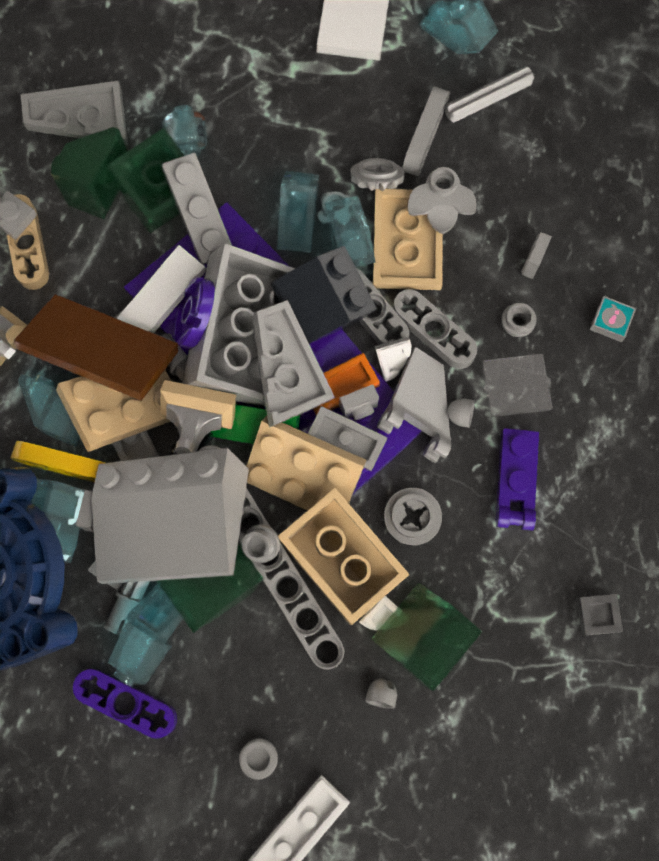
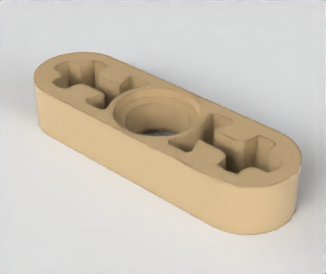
M21 194L15 195L37 213L36 208L28 197ZM37 214L16 240L7 235L14 275L23 287L30 290L40 289L49 279V270ZM22 236H34V243L31 247L27 249L17 247V242ZM25 259H31L33 266L37 270L34 272L33 278H28L26 275L30 270Z

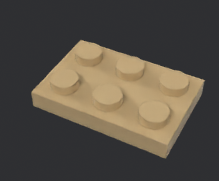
M375 189L373 285L375 288L441 290L443 234L432 228L427 214L419 216L409 215L408 201L413 190L385 189L381 191L380 189Z
M164 370L142 401L82 376L58 383L56 389L88 452L171 422L167 419V416L161 415L160 389L164 380L171 381L166 370Z
M266 415L261 421L246 466L249 469L247 483L305 510L312 508L334 488L350 503L367 460L285 423H279L269 428Z

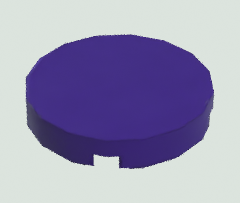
M199 276L195 277L187 286L184 296L189 298L185 305L181 304L178 307L174 323L175 341H177L179 346L189 349L198 344L205 332L212 313L215 296L213 281Z

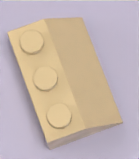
M336 488L278 535L280 543L349 625L354 624L410 575Z

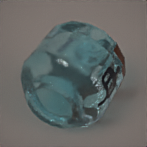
M182 105L175 107L173 112L164 117L162 124L166 149L173 153L176 158L194 152L198 157L208 144L204 116L197 111H193L192 107Z

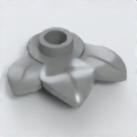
M440 167L432 171L428 175L425 184L413 189L408 201L409 215L419 216L427 214L432 228L441 234H445L454 227L458 213L471 215L475 214L476 211L474 193L471 189L461 185L458 175L448 167ZM445 183L448 188L441 189L437 187V184Z

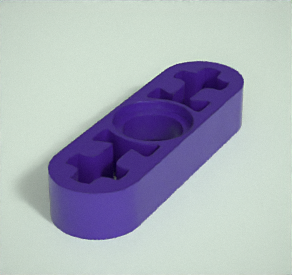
M84 670L74 680L73 693L78 701L148 737L155 739L165 737L176 727L177 714L171 705L101 670ZM96 676L98 678L96 685L104 690H110L111 683L116 686L109 694L106 706L102 705V702L106 699L105 696L99 693H92L89 697L86 695L88 688L84 686L85 680H93ZM122 692H129L135 698V708L128 715L119 713L115 706L116 698ZM144 700L149 702V705L144 710L152 714H157L161 710L165 711L164 719L168 721L167 727L161 726L154 730L152 728L154 725L153 720L145 716L140 718V723L135 721V718L143 710Z

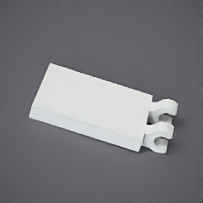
M324 0L317 41V53L380 61L389 0Z

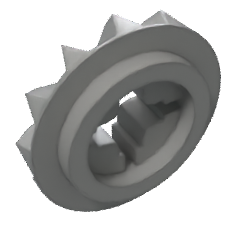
M365 159L351 168V181L358 184V187L370 188L371 191L374 189L384 191L386 188H397V185L403 183L404 179L403 168L387 159Z
M406 488L398 491L389 499L384 511V521L388 533L399 543L417 546L429 542L438 533L442 523V511L438 501L429 492L419 488ZM404 504L413 512L425 508V511L418 519L422 530L413 523L400 525L407 516Z

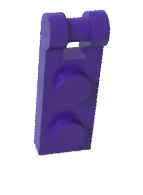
M506 428L501 431L496 527L508 528L509 525L521 526V530L533 531L535 528L539 432ZM510 502L522 503L521 512L510 511Z

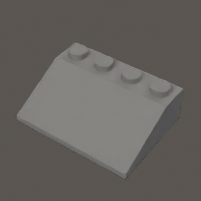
M226 243L209 255L205 279L213 281L215 287L212 313L202 338L195 347L189 349L183 384L236 394V402L266 407L252 316L259 310L280 303L270 283L295 268Z
M228 448L99 464L91 496L97 582L110 584L233 575L249 469Z

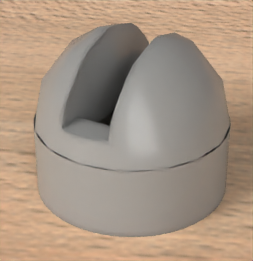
M461 398L451 402L448 407V415L451 422L461 427L470 428L475 400Z
M384 678L376 679L370 683L365 702L377 707L394 709L397 700V689L394 683L389 680L386 681Z

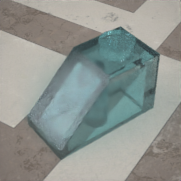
M285 172L280 191L277 249L311 253L318 199V174Z
M354 196L325 202L333 249L345 246L355 267L376 263L369 226L359 197Z
M127 622L121 631L108 663L116 668L113 675L131 687L135 682L139 685L147 684L172 646L144 626Z

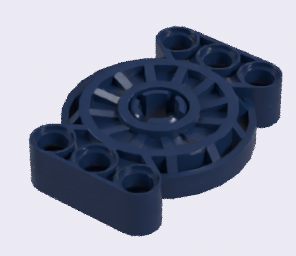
M27 467L0 468V670L20 666L70 646L74 643L78 633L75 618L70 613L58 608L64 587L62 547L55 528L45 513L31 503L37 489V479L34 472Z

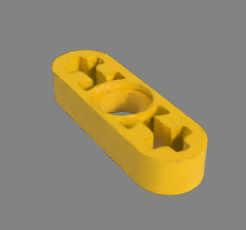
M16 441L10 458L24 465L94 483L99 464L105 463L23 441Z

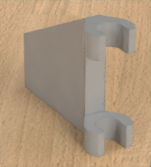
M415 347L411 351L392 399L378 421L377 428L390 434L393 426L398 429L403 420L407 421L432 437L425 449L424 457L437 463L440 455L446 458L451 450L444 365Z

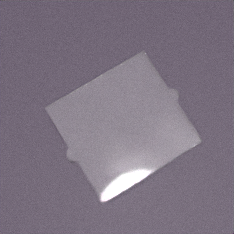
M543 354L483 360L482 365L486 384L483 391L488 396L491 417L553 409L549 390L551 379L547 377Z

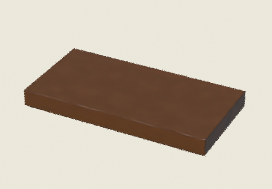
M56 294L14 339L17 350L140 401L144 399L179 352L178 343Z

